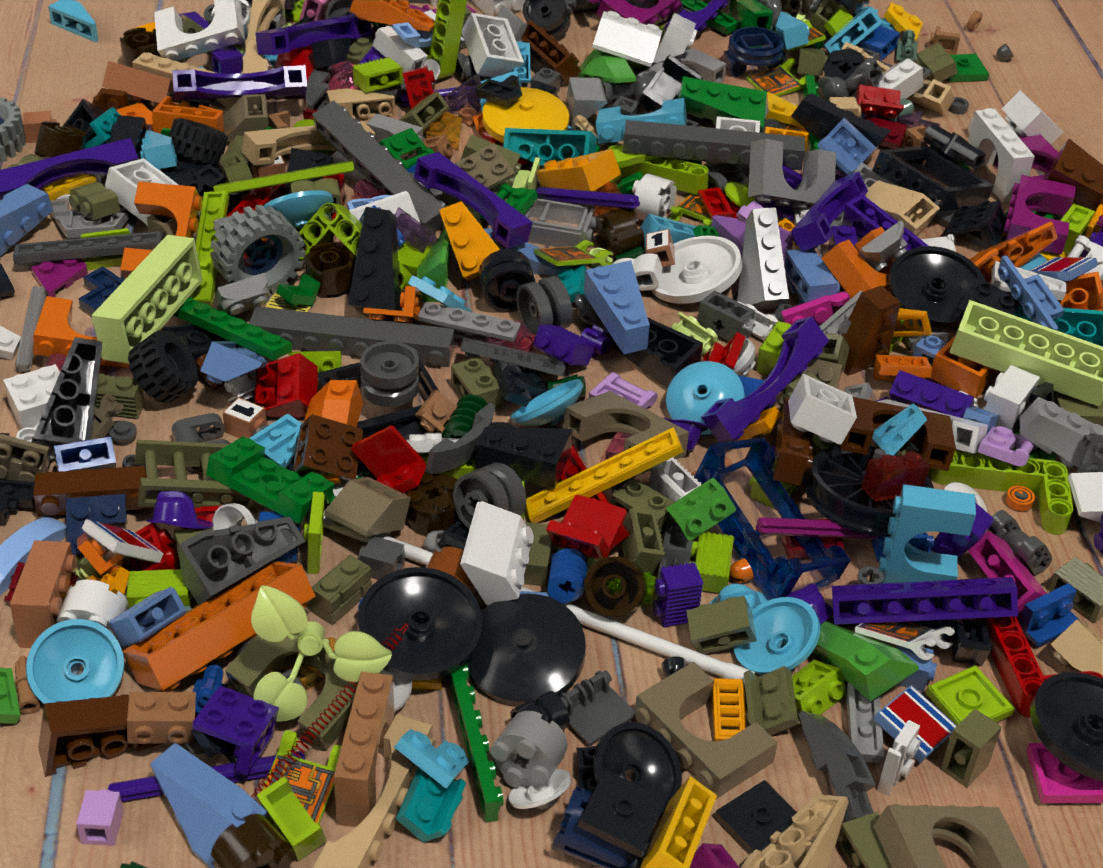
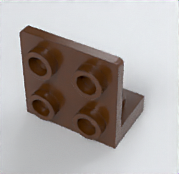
M310 415L300 425L292 471L298 473L301 477H304L310 471H316L348 481L356 479L359 458L351 450V447L354 443L362 440L363 430L317 415Z

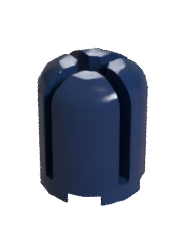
M576 786L565 810V815L559 828L560 831L556 834L552 849L598 868H631L637 857L636 855L577 827L593 792Z

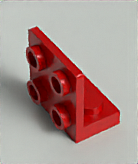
M389 426L360 440L351 447L356 456L377 477L376 481L401 493L417 487L426 469L427 463L394 426Z
M576 494L563 521L560 523L550 520L546 531L553 545L565 549L574 548L581 551L584 555L601 560L608 557L626 518L627 511L625 508Z

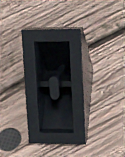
M955 619L952 661L982 666L992 648L986 621Z

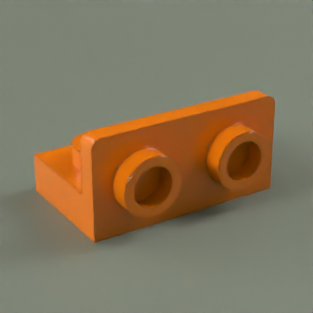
M876 355L873 378L874 380L895 381L899 370L923 379L925 377L931 378L932 367L927 357Z
M86 532L77 538V548L100 575L105 571L110 574L123 564L121 559L125 555L116 554L110 550L107 552L105 546Z

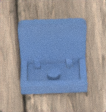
M845 118L817 144L821 150L836 152V168L841 173H846L847 175L852 174L861 162L863 163L876 149Z

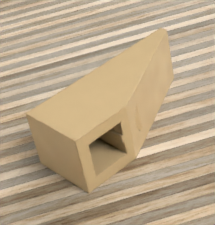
M348 88L327 90V104L334 100L339 106H344L349 115L354 119H371L376 114L387 117L395 116V97L392 95L373 92L364 93L361 90Z

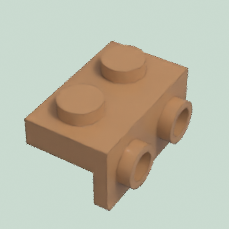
M130 692L127 716V742L140 744L193 743L194 735L190 730L193 729L192 725L195 719L196 692Z

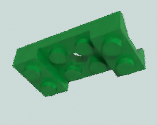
M242 436L209 456L207 476L285 517L290 516L292 521L298 524L303 521L312 504L313 492H323L325 494L324 503L328 504L331 502L335 483L312 471L301 477L298 473L276 464L275 461L264 458L265 447L255 443L250 438Z

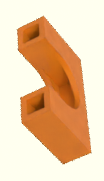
M138 181L134 204L139 213L170 217L177 222L175 236L193 238V233H196L198 230L197 213L202 209V196L199 195L196 187ZM124 248L120 268L124 277L127 278L153 250Z
M882 227L874 229L855 244L856 248L848 239L838 243L821 258L844 290L849 293L851 299L860 291L864 292L881 285L888 291V276L895 259L893 258L886 263L888 266L883 271L878 272L859 253L863 246L885 232Z
M46 296L34 332L33 355L66 359L75 337L97 341V337L79 334L70 327L73 300ZM101 356L100 365L130 369L129 363L103 360Z

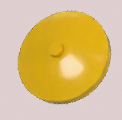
M521 87L522 96L512 105L503 106L492 101H486L483 107V126L494 139L501 143H504L505 128L568 130L569 111L566 105L553 94L535 88Z

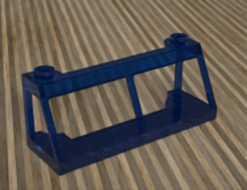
M763 437L710 444L694 475V479H698V482H701L702 485L711 478H714L725 489L736 511L717 524L724 534L734 537V550L740 559L745 558L753 571V579L766 599L769 601L775 598L787 597L803 572L818 570L823 577V580L815 583L818 589L839 580L851 561L839 545H832L826 549L818 537L794 536L812 562L802 564L798 557L787 560L783 556L774 559L759 536L761 534L754 530L724 485L723 481L728 473L746 466L781 518L805 519L782 484L777 480H773L771 469L775 462V453L766 439ZM751 447L743 460L725 467V450Z

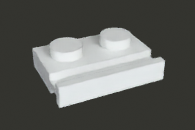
M908 720L895 739L893 748H889L877 791L889 796L892 787L896 786L901 776L907 778L915 763L911 758L915 756L921 743L917 739L920 725Z

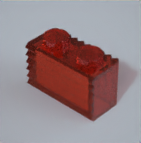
M906 452L905 455L900 456L885 454L881 458L868 460L869 464L867 465L866 474H864L865 478L861 485L874 501L893 500L895 496L901 495L903 484L924 487L930 465L916 452Z

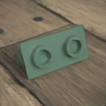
M906 30L903 33V38L898 39L896 60L902 62L910 59L914 63L917 60L918 42L914 41V31Z

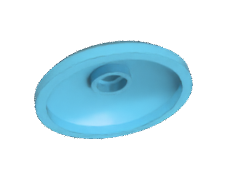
M311 190L278 197L263 207L265 209L267 206L273 207L276 211L281 212L292 226L301 229L323 204L333 203L334 200L330 192Z
M703 361L691 364L677 373L668 387L666 405L671 419L692 420L705 424L701 416L716 401L733 398L734 401H738L745 397V392L740 378L732 369L721 363ZM701 389H707L705 394H699ZM709 428L701 433V436L713 435Z
M580 379L558 385L533 398L527 407L521 406L510 418L513 423L524 426H539L550 423L551 426L556 425L565 419L563 415L565 414L566 407L575 404L583 389V383Z
M780 597L766 601L752 610L757 641L734 647V653L744 668L754 671L757 675L767 674L783 666L791 670L800 665L814 650L820 636L819 618L808 603L798 598Z
M85 619L65 620L46 629L32 645L26 664L27 679L32 691L43 704L111 697L116 692L123 677V652L116 637L104 626ZM76 665L84 667L80 675L72 673V669Z

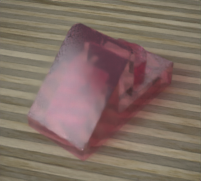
M343 61L329 67L334 75L328 83L330 90L353 89V66L355 64Z

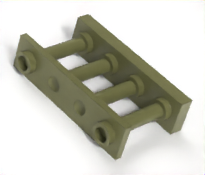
M137 440L134 464L145 465L147 477L140 480L137 497L138 507H155L157 496L162 491L184 492L192 499L194 508L237 503L252 511L254 500L206 475L209 456L229 444ZM157 465L174 466L175 479L158 478ZM186 467H202L204 480H187Z

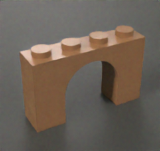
M361 671L334 773L337 825L357 827L376 805L375 775L378 748H384V736L394 720L393 675Z

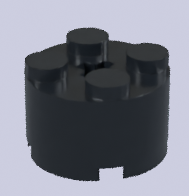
M851 49L831 52L824 65V75L840 77L845 81L853 74L857 66L865 61L863 55Z

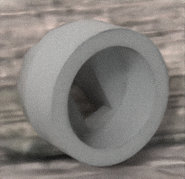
M432 531L426 535L424 546L427 551L433 553L437 550L439 552L443 547H448L449 544L441 541L444 531Z

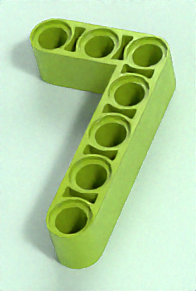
M438 0L431 47H419L428 55L426 60L433 59L439 64L440 73L437 79L450 77L455 72L467 0Z
M613 145L607 150L621 148L623 145ZM661 157L620 168L621 175L593 192L607 193L622 176L628 177L641 171L643 175L652 174L675 182L673 186H676L677 190L698 195V190L708 189L709 170L704 165L676 158Z
M329 202L323 204L299 232L304 240L305 254L308 255L312 246L329 242L336 235L357 256L362 223L343 205ZM335 208L337 214L335 219L332 220L331 212ZM351 225L353 228V233L349 237L347 234V229ZM317 227H320V228H321V234H320V236L317 238V236H316V229H317ZM299 257L301 260L305 261V257ZM399 262V275L403 279L401 292H405V287L411 286L408 282L412 274Z
M955 450L949 471L930 468L929 478L936 484L941 485L959 482L975 489L1008 492V489L1012 486L1027 487L1034 495H1038L1042 528L1052 535H1061L1067 530L1073 512V503L1068 481V470L1060 462L1029 458L1024 466H1016L979 452L970 453Z

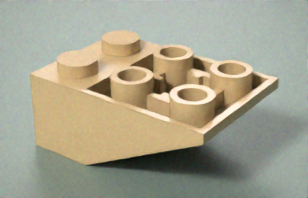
M879 180L868 188V192L865 195L896 221L899 222L901 220L904 223V227L916 236L929 225L940 209L923 193Z

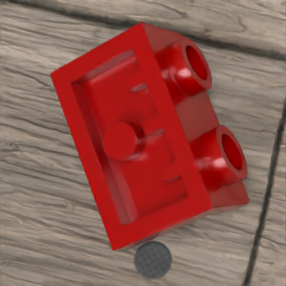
M428 65L402 73L411 109L434 92H438L433 90L432 83L436 81L433 70H429Z
M859 85L857 88V104L865 115L876 114L883 115L885 118H895L904 110V105H900V90Z
M149 523L135 532L164 554L160 563L129 557L133 571L179 569L178 564L180 560L172 549L171 544L174 543V540L167 529L161 530L155 523Z

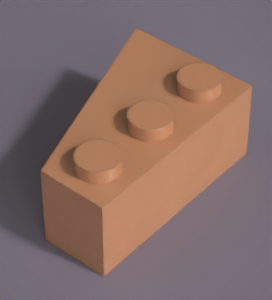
M108 61L102 87L126 91L129 94V99L142 102L143 98L150 100L149 105L157 107L173 91V81L167 77Z
M37 540L33 542L10 602L19 648H31L36 639L46 629L57 624V617L68 592L72 573L76 571L77 557L72 555L70 542Z

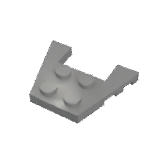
M68 199L50 201L54 210L50 215L67 238L79 239L81 234L121 229L132 215L129 210L119 204V213L90 220L76 209L69 210Z

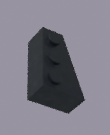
M118 115L116 123L111 128V139L106 144L131 138L138 159H141L142 139L145 138L146 131L148 130L145 118Z
M291 147L288 172L334 164L333 156L325 155L321 152H311ZM323 177L308 180L315 182L317 180L323 179ZM291 183L285 184V195L291 194Z
M485 427L476 443L475 469H480L493 463H502L513 469L521 481L555 489L571 454L573 429Z

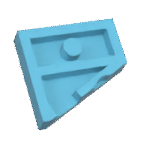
M913 403L874 430L872 440L879 449L886 452L885 456L890 459L927 421V418Z
M286 414L250 437V439L265 447L264 458L271 459L276 464L286 468L296 452L300 425L302 423L291 415Z

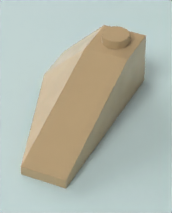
M1077 619L1051 643L1056 649L1053 655L1064 666L1070 664L1082 672L1094 671L1103 676V639L1085 621Z
M816 795L792 817V825L783 833L776 831L769 837L771 843L762 851L754 850L747 857L741 868H828L849 803L848 798L845 796Z

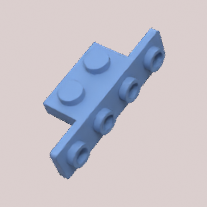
M1008 256L1001 257L998 268L999 278L1007 284L1013 298L1019 301L1025 315L1031 318L1034 323L1058 331V326L1054 319L1062 317L1065 310L1040 275L1037 274L1023 279Z

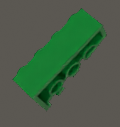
M683 76L677 99H685L686 113L701 119L703 117L713 121V124H716L717 117L760 121L759 133H762L767 91Z

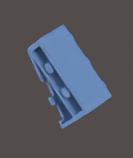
M814 248L803 252L800 249L786 250L785 274L792 294L797 293L800 303H797L796 306L840 292L838 280H835L831 271L821 259L822 257L817 254Z

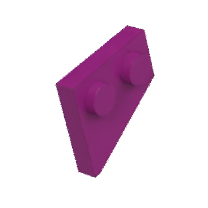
M82 258L54 260L31 267L34 278L40 286L45 288L46 296L56 297L55 291L62 286L67 289L76 280L88 274L87 265Z

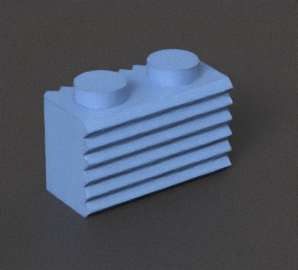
M170 587L147 597L129 608V610L111 619L109 624L121 646L125 648L126 646L142 642L186 613V608L175 588Z

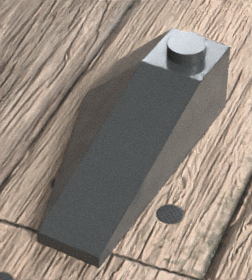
M290 516L259 521L256 524L235 525L226 529L202 531L177 546L183 581L198 605L293 550L304 543L305 540Z

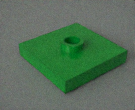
M977 54L950 55L955 61L958 73L947 78L949 82L988 80L989 73Z

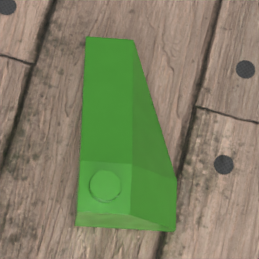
M594 49L579 66L582 72L577 75L580 78H588L587 75H591V78H599L602 81L611 83L636 82V76L625 58Z
M446 228L417 268L416 277L422 279L425 276L436 283L435 287L437 289H440L441 285L447 288L452 245ZM422 293V302H438Z
M827 621L820 625V636L812 652L826 664L841 668L843 678L870 702L919 670L918 665L897 648Z

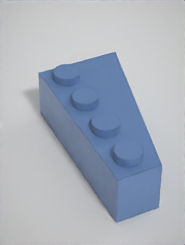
M25 184L4 195L3 199L0 200V256L54 211L48 193Z
M632 261L585 270L584 295L622 353L628 354L647 349L649 321Z

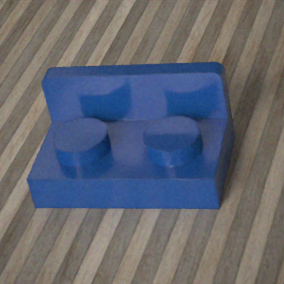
M1069 583L1024 605L1019 624L1024 635L1035 646L1040 647L1054 640L1077 619L1080 620L1071 612L1077 590Z

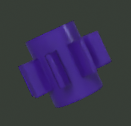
M594 325L592 329H584L580 335L594 342L595 346L592 352V357L596 358L597 354H605L611 342L610 338L607 337L609 332L597 325Z

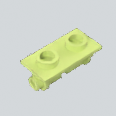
M681 312L678 313L681 321L674 323L671 328L703 342L702 355H705L715 342L718 343V336L711 328L705 329L694 317H687Z

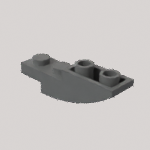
M806 711L800 712L799 717L802 723V731L807 738L812 754L811 758L816 769L830 774V782L837 796L848 798L849 803L844 815L845 822L874 813L867 791L876 785L865 760L854 743L835 723L826 717Z

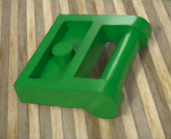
M412 128L379 142L381 146L387 147L395 160L399 159L403 163L406 170L417 164L419 157L435 153L431 148L425 146ZM415 152L419 154L408 160L401 159Z
M506 183L498 188V193L496 194L501 199H506L505 202L523 215L538 198L537 191L534 189L512 188ZM479 213L480 217H481L483 220H486V219Z

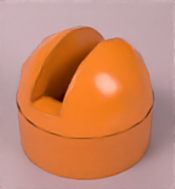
M745 558L734 562L730 567V577L736 583H746L754 578L753 571Z

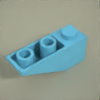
M780 12L776 31L784 42L783 48L788 50L808 44V36L810 35L808 25L785 12Z
M518 41L516 43L524 63L522 66L509 71V73L517 70L521 83H531L530 43Z
M147 130L145 138L142 139L141 159L144 158L157 169L177 166V157L172 138Z

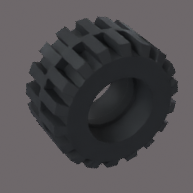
M183 118L173 120L169 137L173 141L175 153L211 165L219 164L229 139L226 134L213 127Z
M158 330L129 351V367L134 379L150 397L152 396L158 402H173L193 388L197 381H199V371L190 351L177 337L169 332Z

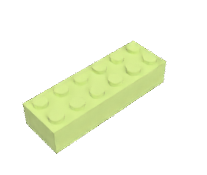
M167 235L92 314V324L95 328L97 341L103 342L101 351L103 360L129 363V351L148 336L160 330L202 283L203 279L194 238Z
M969 300L949 353L1004 373L1010 365L1039 376L1038 385L1044 382L1052 383L1054 391L1077 398L1086 403L1101 406L1103 402L1102 346Z

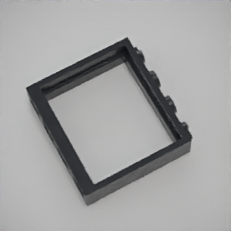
M928 145L880 150L872 171L899 187L923 193L934 203L936 199L941 200L938 212L957 210L966 205L969 207L979 205L984 201H988L994 185ZM918 167L922 171L941 181L950 188L944 187L940 183L936 182L935 180L931 179L930 177L926 176L925 174H923L915 168Z
M419 358L418 390L426 401L434 390H438ZM360 362L318 372V391L330 380H357L360 388ZM422 405L359 421L357 428L363 430L362 440L389 426L399 429L408 423L417 422L419 424L421 420L415 414Z

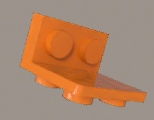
M406 286L405 292H401L400 307H404L403 311L363 308V313L372 320L388 321L389 319L394 320V322L408 324L420 322L418 321V314L421 311L422 292L417 287Z

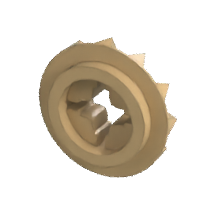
M581 115L574 117L573 126L575 131H591L597 137L594 128L585 117Z

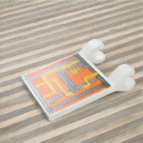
M907 621L862 623L855 627L856 633L909 648L923 660H929L934 657L933 653L926 652L925 644L930 647L937 645L942 649H947L953 643L946 642L943 634L951 636L955 633L951 627L935 630Z

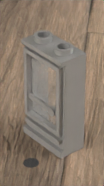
M537 198L524 214L525 217L533 222L528 240L530 243L554 247L576 246L583 240L592 242L594 230L597 229L595 206H592L590 209L587 206Z

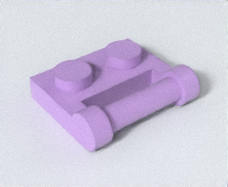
M615 372L607 376L589 393V398L612 391L644 409L652 407L658 397L656 392L639 388L621 379V376Z
M993 426L980 442L978 452L1016 466H1024L1029 460V453L1036 450L1038 446L1023 436L1012 433V430L1009 428Z

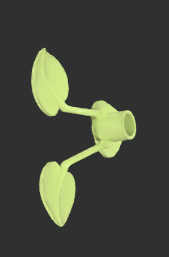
M262 585L251 616L252 627L256 634L270 642H280L287 636L291 640L298 638L297 647L299 655L289 678L287 679L281 673L271 672L262 677L255 688V700H262L279 707L276 722L295 719L306 708L308 702L306 690L300 684L293 683L305 655H316L324 648L331 659H336L334 663L335 674L349 682H358L361 671L379 673L388 664L392 652L383 647L375 638L363 632L351 631L343 634L337 639L334 646L335 652H333L329 645L330 641L324 639L325 630L323 626L317 622H307V613L298 601L278 589Z

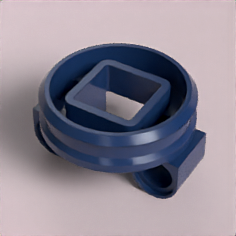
M741 28L730 36L728 50L724 51L723 62L726 63L727 69L733 76L742 75L746 71L747 65L767 66L768 69L781 66L785 62L786 54L782 50L784 42L777 33L766 28Z

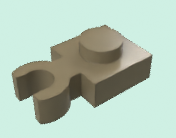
M108 393L103 396L100 407H94L91 440L104 438L115 424L111 418L113 415L119 414L124 407L123 404L115 401L116 398Z

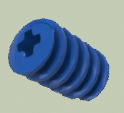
M566 548L552 555L547 590L551 598L562 604L577 600L585 591L584 581L588 562L586 556L581 551L574 548Z

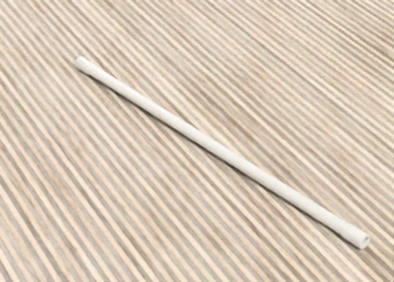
M311 506L303 519L307 523H310ZM324 516L325 528L364 543L369 542L370 538L360 537L356 535V531L348 527L338 526L334 523V520ZM384 534L373 535L404 544L405 558L425 566L433 554ZM523 586L521 587V591L536 592ZM564 604L575 614L580 624L669 658L683 657L688 665L695 662L706 672L723 679H742L743 685L745 684L743 673L749 669L733 663L720 661L571 604Z

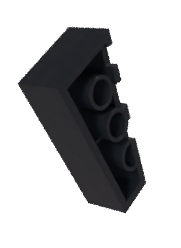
M813 93L805 97L791 115L794 120L819 140L825 138L845 118L876 147L863 162L864 164L868 162L892 131L885 127L881 128L868 119L864 120L849 110L845 111L836 107V104Z
M365 207L348 305L355 309L374 308L402 311V307H400V266L397 252V218L390 210Z
M648 318V346L645 350L623 354L610 333H608L607 337L611 340V347L667 388L682 369L691 364L701 362L703 342Z
M74 338L31 442L52 447L54 450L56 445L91 440L102 341Z

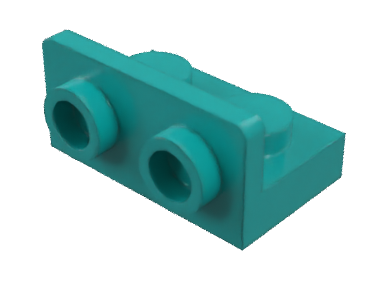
M418 767L396 820L423 843L443 837L451 828V820L456 808L462 801V793L466 782L458 779L445 788Z

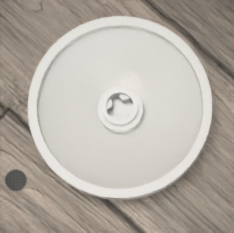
M697 236L674 243L675 265L663 267L659 286L651 289V291L659 299L677 304L702 301L714 290L722 293L737 280L742 271L743 262L740 251L733 242L718 236Z

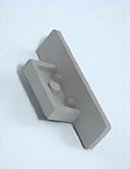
M429 302L424 304L418 314V321L454 329V338L460 340L464 337L495 344L497 338L514 341L521 328V323L509 319H501Z

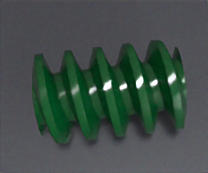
M473 394L462 396L457 402V408L445 425L442 437L460 439L473 427L475 414L488 404L486 400Z

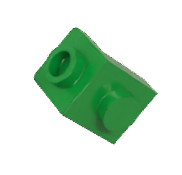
M640 171L621 179V183L617 184L619 193L635 195L632 192L633 185L636 180L641 181L644 176L643 173Z
M302 274L298 286L279 284L276 293L283 297L284 302L294 307H297L298 304L313 306L320 283L308 274Z

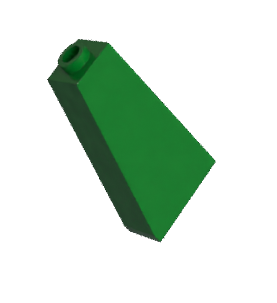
M730 0L728 15L740 21L739 29L761 27L771 30L773 17L771 9L757 0Z

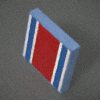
M1054 257L1030 271L1061 281H1071L1094 269L1097 266V259Z
M912 685L881 709L873 718L894 739L897 738L908 720L920 725L917 739L921 743L914 756L920 763L951 737L953 729L957 726Z

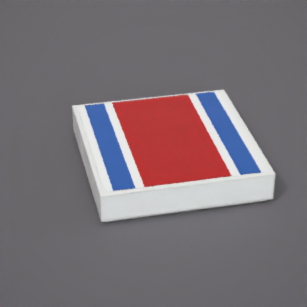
M88 519L83 524L82 529L84 532L113 553L154 563H160L163 552L131 530Z

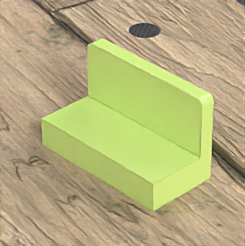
M535 158L531 171L519 170L512 188L537 189L539 178L536 172L540 170V158Z

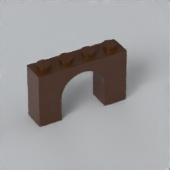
M853 397L857 418L840 445V450L867 455L874 430L907 407ZM922 411L927 421L914 433L909 441L919 450L921 466L949 471L956 449L950 416Z

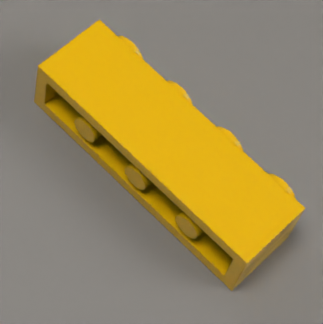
M690 776L668 802L640 868H689L717 795Z

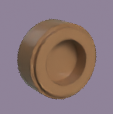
M975 10L970 16L966 28L972 31L976 30L983 14Z

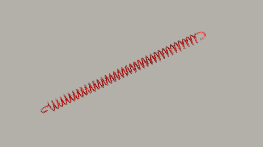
M405 624L400 630L394 629V633L390 634V638H386V642H382V646L384 647V643H386L393 650H395V647L388 643L387 639H391L396 645H399V643L396 640L392 639L391 635L393 634L400 641H403V639L395 633V630L401 631L406 626L405 630L402 632L403 634L407 630L408 624ZM348 682V686H344V691H340V695H336V700H332V704H328V709H324V713H320V718H316V722L312 723V727H308V732H304V736H300V741H296V746L293 745L291 747L292 751L288 750V755H283L284 760H279L280 765H275L276 770L271 769L272 774H267L268 779H263L264 784L259 783V789L254 788L255 794H252L251 797L253 795H257L256 790L263 791L260 785H263L266 788L268 787L265 784L264 780L273 784V782L269 779L268 775L274 777L277 781L279 780L273 774L272 770L278 772L282 777H284V775L277 769L276 766H280L286 772H288V770L284 768L280 762L283 761L287 763L290 767H292V765L288 763L285 759V756L289 757L295 763H297V761L290 756L289 752H292L297 757L301 758L294 751L293 747H296L302 753H305L297 745V742L303 744L307 749H309V747L303 743L301 737L305 738L306 740H308V742L313 744V742L306 737L305 733H308L314 739H317L310 732L309 728L315 730L319 735H321V733L315 729L313 724H317L321 729L325 730V728L318 723L317 719L322 720L327 726H329V724L325 720H323L321 715H325L328 719L333 721V719L326 714L325 710H328L334 716H337L333 711H331L329 705L335 707L336 710L341 712V710L334 705L333 701H336L342 707H345L344 704H342L337 699V696L343 698L345 702L349 703V701L342 696L341 692H344L350 698H353L348 692H346L345 687L349 688L353 693H356V691L349 686V683L354 684L356 687L357 684H355L354 682Z

